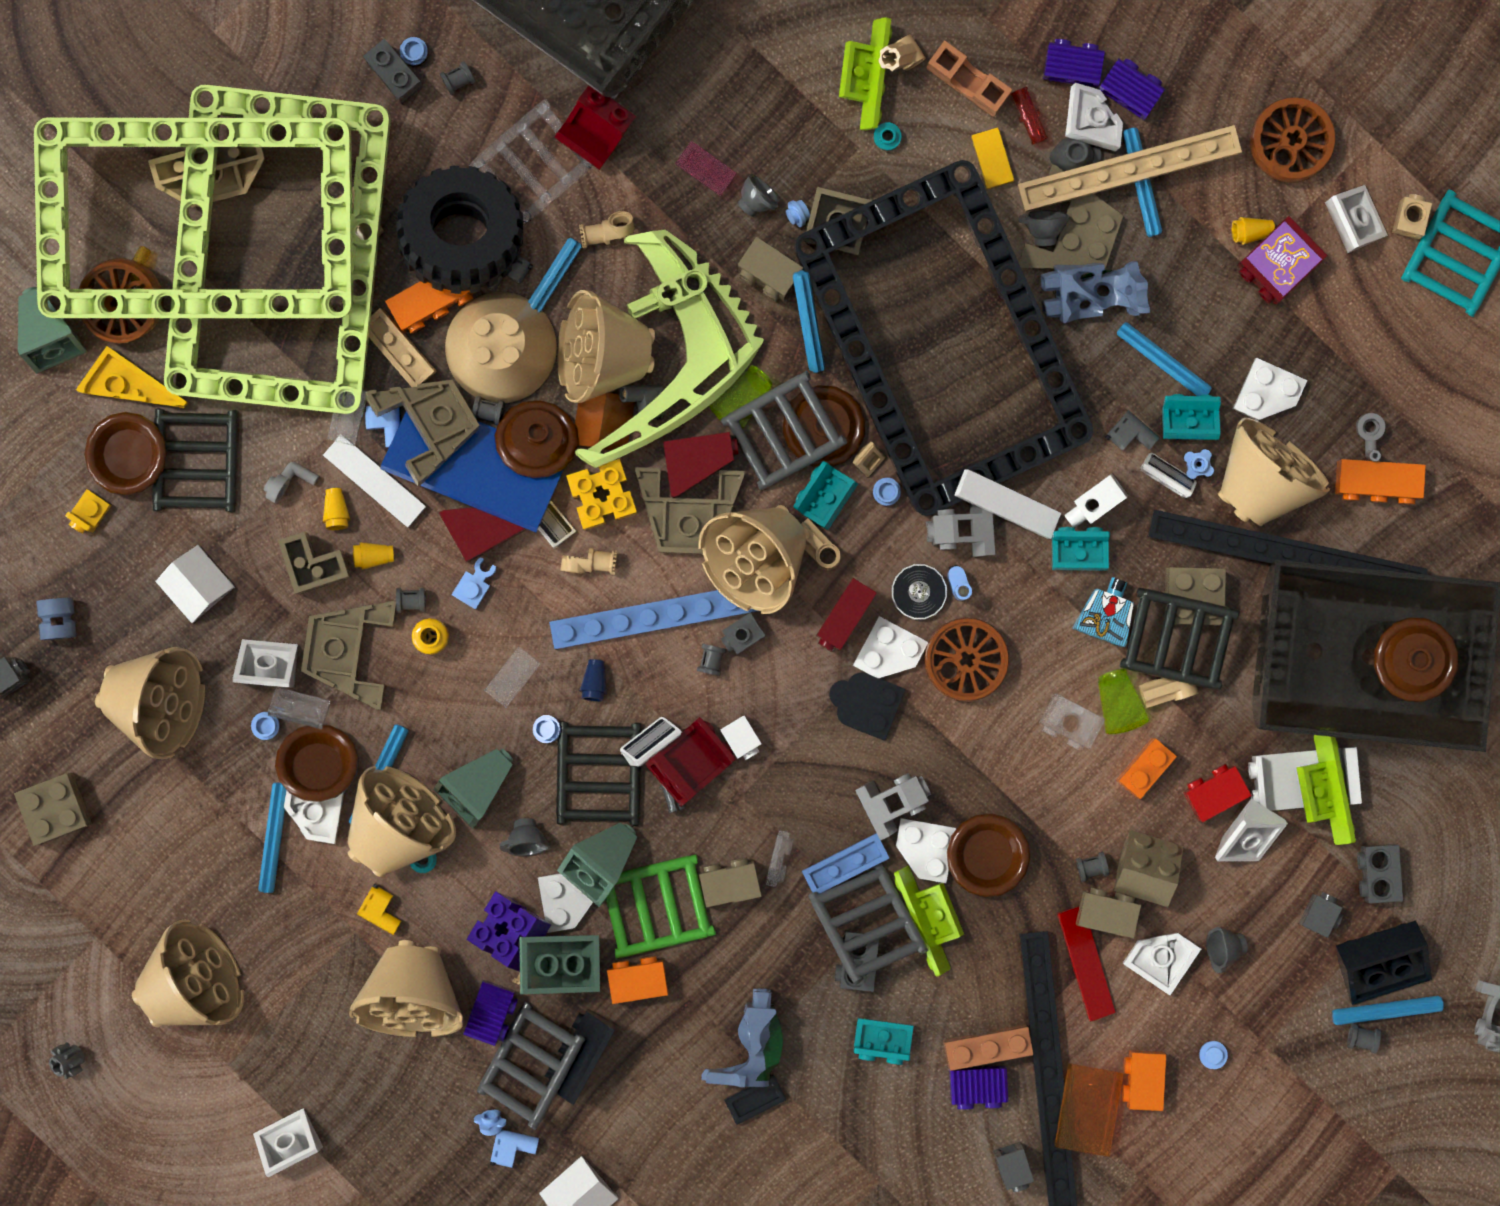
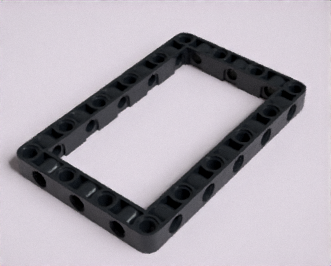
M966 160L956 161L812 228L796 238L794 241L795 254L803 270L810 275L811 287L910 504L916 512L929 516L937 513V510H944L963 501V499L954 495L964 470H980L983 473V477L999 484L1081 446L1091 439L1093 435L1092 423L980 176L971 162ZM958 167H964L968 171V179L964 183L958 182L955 179L954 173ZM908 190L915 192L918 197L917 203L913 207L906 205L903 200V196ZM954 195L958 198L964 210L966 224L977 248L979 247L985 256L988 264L987 270L1000 298L1005 301L1010 311L1012 325L1023 349L1028 352L1035 369L1033 371L1046 399L1052 404L1058 420H1056L1057 423L1054 427L1044 432L1034 433L1004 447L1005 450L987 458L983 457L955 470L952 475L933 481L828 253ZM857 214H861L867 219V225L861 231L855 229L852 225V219ZM982 218H987L992 224L991 231L988 234H983L978 229V222ZM805 238H811L816 244V249L812 254H805L801 250V243ZM1006 269H1010L1015 275V280L1011 285H1005L1001 279V275ZM830 289L836 290L840 297L838 303L833 306L828 305L824 298L826 292ZM1033 320L1038 325V331L1034 336L1030 337L1025 333L1024 328L1028 321ZM855 340L859 341L863 346L862 353L857 357H853L848 351L849 344ZM1054 371L1058 372L1061 376V382L1057 387H1051L1048 383V376ZM880 391L885 394L886 403L882 407L877 408L872 404V396ZM1080 422L1084 426V433L1082 436L1075 438L1071 434V427L1073 424ZM900 443H907L910 451L905 458H898L895 453V448ZM1025 446H1030L1033 449L1034 455L1031 460L1025 462L1020 457V451ZM928 493L932 496L933 503L929 508L923 509L919 506V498L921 495Z

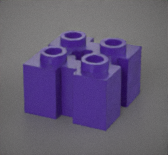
M495 891L484 909L488 913L487 918L484 922L479 920L476 922L466 940L481 950L492 954L491 957L506 967L520 972L519 937L545 936L551 924L535 913L527 911L526 907L511 897Z

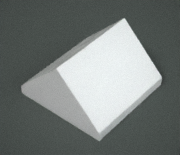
M1365 185L1337 194L1325 202L1347 253L1388 236Z
M199 545L174 560L155 581L192 624L235 588Z
M242 639L233 682L294 688L298 644Z
M1250 799L1223 835L1215 858L1217 861H1259L1288 823L1282 817Z
M304 1109L253 1133L267 1177L294 1165L323 1148Z
M583 1156L577 1159L539 1193L547 1206H611L619 1199Z

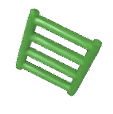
M696 854L621 873L616 885L630 881L644 941L628 945L615 888H613L606 898L617 944V949H615L616 959L716 935L715 928H713V925L710 926L695 866L698 864V856ZM685 868L699 926L697 929L684 932L682 931L668 873ZM658 875L672 935L655 938L641 878Z

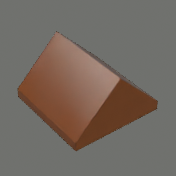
M608 392L578 403L575 420L578 438L577 446L591 448L632 419L635 402H622L618 394ZM630 434L602 450L611 451L627 444Z

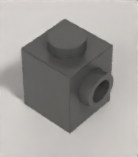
M748 613L722 630L725 636L721 640L729 653L735 650L738 655L764 638L765 634L752 614Z
M1322 892L1321 896L1312 894L1298 924L1328 938L1332 928L1337 929L1343 918V914L1340 913L1342 907L1336 905L1338 899Z

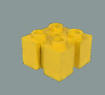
M620 459L599 466L600 472L590 475L588 469L566 475L573 498L580 497L583 506L577 507V511L584 531L606 524L604 517L614 514L617 521L638 514L631 492H623L621 484L627 482ZM601 487L604 491L609 490L610 495L606 496L607 500L605 502H601L599 498L595 499L594 497L595 493H598L597 489Z

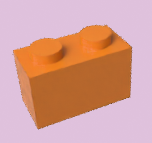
M1151 738L1116 781L1137 799H1141L1177 756L1156 738Z
M657 956L640 958V964L629 965V960L612 963L613 968H608L607 970L612 1004L667 996L668 986L664 961H657Z
M1129 1050V1057H1124V1074H1128V1085H1123L1122 1101L1127 1102L1129 1109L1163 1111L1166 1054L1164 1052Z

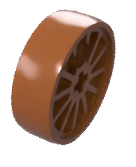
M1284 98L1267 106L1255 120L1250 134V149L1258 167L1271 178L1287 183L1302 182L1317 175L1328 164L1335 148V131L1331 119L1319 105L1303 98ZM1286 109H1296L1293 126H1290ZM1301 111L1310 114L1311 118L1301 128L1298 124ZM1280 112L1285 129L1271 117L1273 113ZM1316 120L1321 130L1306 134L1305 129ZM1264 122H1268L1280 135L1263 131ZM1295 134L1298 143L1291 146L1288 144L1290 142L1288 137ZM1319 135L1324 136V145L1307 142L1309 138ZM1261 137L1277 140L1278 143L1263 147L1261 145ZM1304 147L1322 151L1320 159L1316 160ZM1274 149L1268 160L1264 152ZM1277 152L1286 153L1290 158V163L1288 165L1279 164L1276 160ZM1299 153L1313 165L1312 168L1303 169ZM1294 163L1296 164L1298 172L1289 171V169L1294 165Z
M126 258L109 259L96 265L84 276L79 286V289H95L94 282L97 280L104 289H134L135 286H142L144 289H162L159 280L148 267L140 262ZM117 269L125 270V275L121 287L119 284ZM105 270L110 272L112 286L102 276ZM132 273L139 277L138 280L129 283ZM109 295L104 301L107 310L112 312L116 310L118 303L115 297ZM164 297L161 300L162 308L164 307ZM81 318L85 326L94 335L113 343L136 341L151 332L160 320V318H147L143 324L138 318H129L137 328V331H129L127 319L119 318L122 332H118L114 329L117 318H110L108 327L102 323L103 318Z
M958 618L943 624L931 636L925 650V669L933 686L946 697L957 701H976L989 696L1002 684L1009 667V652L1004 638L992 625L977 618ZM961 626L972 627L968 646H965L960 630ZM979 628L985 631L987 636L973 648L976 629ZM955 629L961 648L954 645L945 634ZM990 638L995 641L996 649L978 653L979 649ZM943 639L955 651V654L936 650L939 640ZM963 652L967 655H973L971 667L967 664H960L959 661L962 660L961 654ZM999 652V665L980 660L981 657ZM935 654L946 656L947 658L940 661L936 667L934 666ZM947 662L953 663L957 669L956 675L951 679H947L941 674V668ZM979 665L998 669L994 680L990 679L979 668ZM974 670L988 682V686L982 690L978 689L973 673ZM966 673L970 675L974 689L973 693L962 692ZM960 678L957 691L947 687V683H953Z

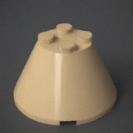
M580 290L573 295L567 305V308H571L568 320H562L557 352L560 385L566 386L568 393H565V397L570 402H585L641 380L646 373L653 371L654 358L651 356V349L655 339V332L652 328H648L645 324L592 291Z
M508 292L488 293L468 302L452 320L445 342L447 363L458 384L472 396H481L483 400L497 403L500 400L504 401V403L516 402L532 395L550 376L557 355L555 332L546 314L543 311L539 313L537 309L534 310L530 307L529 299Z
M1242 418L1237 424L1222 487L1218 492V496L1223 501L1232 504L1236 508L1234 513L1244 522H1248L1251 519L1257 525L1262 526L1269 521L1325 496L1330 491V488L1326 489L1329 482L1325 475L1298 447L1290 441L1287 445L1283 444L1274 437L1276 431L1265 424L1251 418Z
M778 505L775 508L719 514L705 524L699 536L698 546L699 549H702L705 559L702 566L715 588L737 607L746 611L750 609L761 611V614L774 613L786 605L793 594L809 533L789 513L788 509L782 505Z
M179 647L164 649L115 666L109 665L104 671L100 692L95 699L96 707L100 708L102 713L145 754L156 759L171 758L175 756L173 752L179 747L185 748L198 727L205 700V685L200 684L199 671H203L198 658L191 651Z
M372 766L363 772L358 782L348 835V845L350 848L348 855L353 861L362 863L372 869L375 875L385 877L387 873L447 849L456 837L455 823L451 814L445 815L439 807L441 800L423 783L398 769L386 766L384 770H378L376 766Z
M185 919L170 925L163 933L137 979L135 990L132 991V999L141 1007L149 1018L150 1023L155 1027L162 1025H223L234 1020L242 1010L244 990L239 989L237 977L241 974L237 963L224 942L203 924L196 926Z
M409 940L399 941L398 946L387 948L352 1003L349 1012L350 1018H353L354 1015L357 1018L356 1023L367 1029L406 1037H416L417 1032H432L431 1036L437 1037L460 1030L463 1026V1016L442 961L441 950L432 946L418 947L415 946V942Z

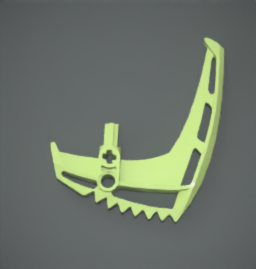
M666 230L630 235L624 239L626 244L639 246L662 283L650 289L649 295L626 306L630 316L635 319L656 309L662 312L673 308L678 316L684 335L686 363L675 379L658 397L632 419L588 450L577 449L575 451L581 460L595 468L629 454L666 435L716 401L746 370L764 341L763 338L754 336L757 325L745 323L750 312L738 310L741 299L729 297L731 286L719 285L721 274L709 275V263L697 264V252ZM664 238L685 256L692 265V270L687 269ZM691 277L697 280L699 284L698 290L688 288L686 284L687 278ZM707 284L710 285L729 309L747 340V343L735 354L712 306L703 292ZM665 291L667 293L672 292L673 297L671 299H664L662 294ZM727 360L730 372L704 395L693 392L695 387ZM680 399H684L691 404L684 411L658 428L648 425L649 421ZM633 432L641 433L640 438L607 453H600L602 449Z

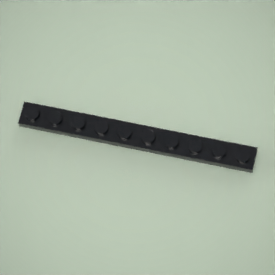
M1155 509L1152 513L1147 536L1148 538L1415 596L1423 595L1428 569Z
M1048 931L1019 933L1030 1039L1033 1050L1032 1059L1048 1206H1077Z

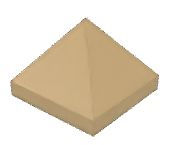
M870 442L857 452L853 463L866 477H869L886 456L874 443Z

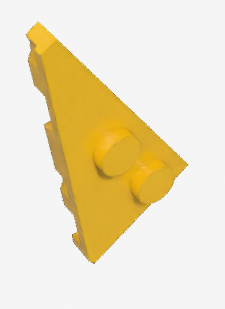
M108 346L103 350L76 389L84 394L185 408L188 404L187 401L178 395L170 393L164 385Z

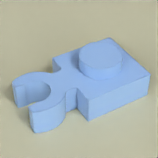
M482 557L478 558L475 562V573L472 575L466 571L452 593V596L475 610L490 588V585L484 582L485 579L494 575L497 568L495 565H492L488 572H483L481 570V564L484 561Z

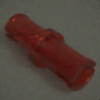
M1028 87L1012 92L1011 96L1020 114L1018 119L1020 123H1024L1031 144L1034 145L1048 139V135H1046L1038 116L1041 113L1039 109L1035 108L1028 92Z

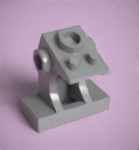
M969 503L970 514H954V509L937 510L938 516H933L931 521H926L927 542H932V546L940 545V550L957 549L956 543H972L973 557L995 555L993 513ZM958 521H971V536L959 537Z
M909 773L894 780L896 786L880 793L874 781L866 783L855 790L880 840L898 831L893 821L894 818L906 812H909L912 816L926 809L924 804L929 802L927 796L931 795L922 776L918 778L915 775L910 777ZM897 792L904 807L892 812L885 797Z
M1478 980L1475 991L1487 994L1488 998L1483 1017L1477 1020L1475 1026V1035H1478L1477 1044L1484 1045L1487 1050L1500 1052V1026L1491 1024L1494 1009H1500V986Z

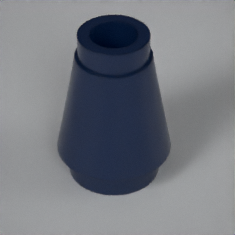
M588 660L579 690L582 693L581 699L595 702L604 701V695H607L605 661Z

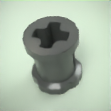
M465 61L448 73H440L451 96L455 94L457 89L469 83L472 85L476 83Z
M476 396L472 413L476 420L479 418L493 421L495 425H498L503 415L504 401L500 400L497 403L483 400L481 396Z
M396 588L397 613H402L403 610L426 612L425 588H420L419 590Z
M702 644L701 648L704 650L701 664L697 667V671L720 676L721 671L719 669L722 655L726 653L727 649Z
M1103 851L1099 852L1098 856L1086 859L1076 858L1081 882H1085L1087 878L1102 874L1105 877L1109 876V869Z
M1352 1023L1348 1033L1347 1048L1359 1047L1369 1049L1371 1053L1376 1054L1380 1045L1381 1030L1377 1028L1374 1031L1359 1028L1357 1024Z

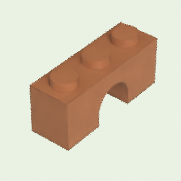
M945 40L930 59L926 68L993 118L1012 92L1010 87L992 74H984L975 68L967 60L966 55Z
M1026 1024L998 1029L996 1032L983 1035H965L943 1040L950 1071L1033 1055L1029 1029Z

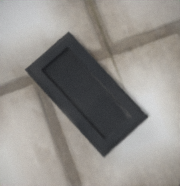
M774 1074L770 1076L768 1087H747L724 1099L736 1125L787 1100Z

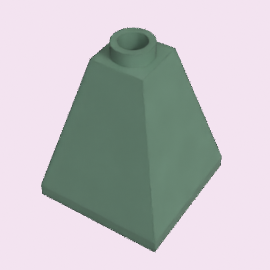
M30 287L22 292L23 295L18 297V352L36 374L87 352L84 344L63 318H49L40 312L37 303V287ZM48 299V307L52 311H57Z
M495 749L443 776L433 790L473 829L484 816L513 764L511 762L513 758L504 749L500 751Z
M620 822L575 844L557 871L600 907L619 880L637 839L635 830L631 826Z

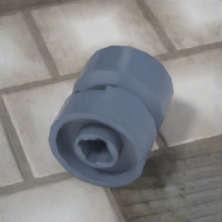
M73 598L36 601L37 615L42 619V622L39 624L40 640L77 637L76 622L71 619V616L75 613ZM63 618V625L51 626L50 619Z

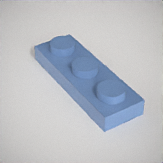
M877 833L802 870V873L812 892L820 894L889 859V856Z

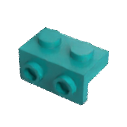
M1182 394L1165 396L1162 407L1163 439L1219 440L1221 397H1213L1207 394L1200 396H1184Z
M823 461L812 472L811 480L805 489L801 490L797 495L793 508L819 526L829 530L858 486V483Z
M1061 527L1058 531H1054L1052 535V570L1108 571L1110 532L1103 531V528L1100 527L1087 528L1086 531H1075L1073 527Z
M858 1017L853 1052L859 1054L858 1059L875 1061L876 1057L887 1058V1063L903 1065L904 1060L910 1061L914 1026Z

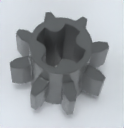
M66 1042L51 1050L53 1057L50 1058L49 1065L55 1075L59 1077L64 1075L65 1079H68L83 1071L80 1065L84 1063L85 1057L78 1046H70Z

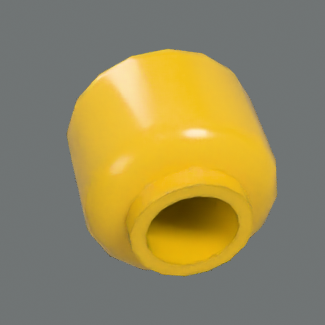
M423 619L413 628L412 642L416 649L424 654H438L446 648L449 642L447 627L437 619Z

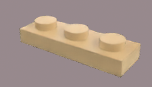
M379 308L371 316L369 338L411 387L423 384L437 372L383 308Z

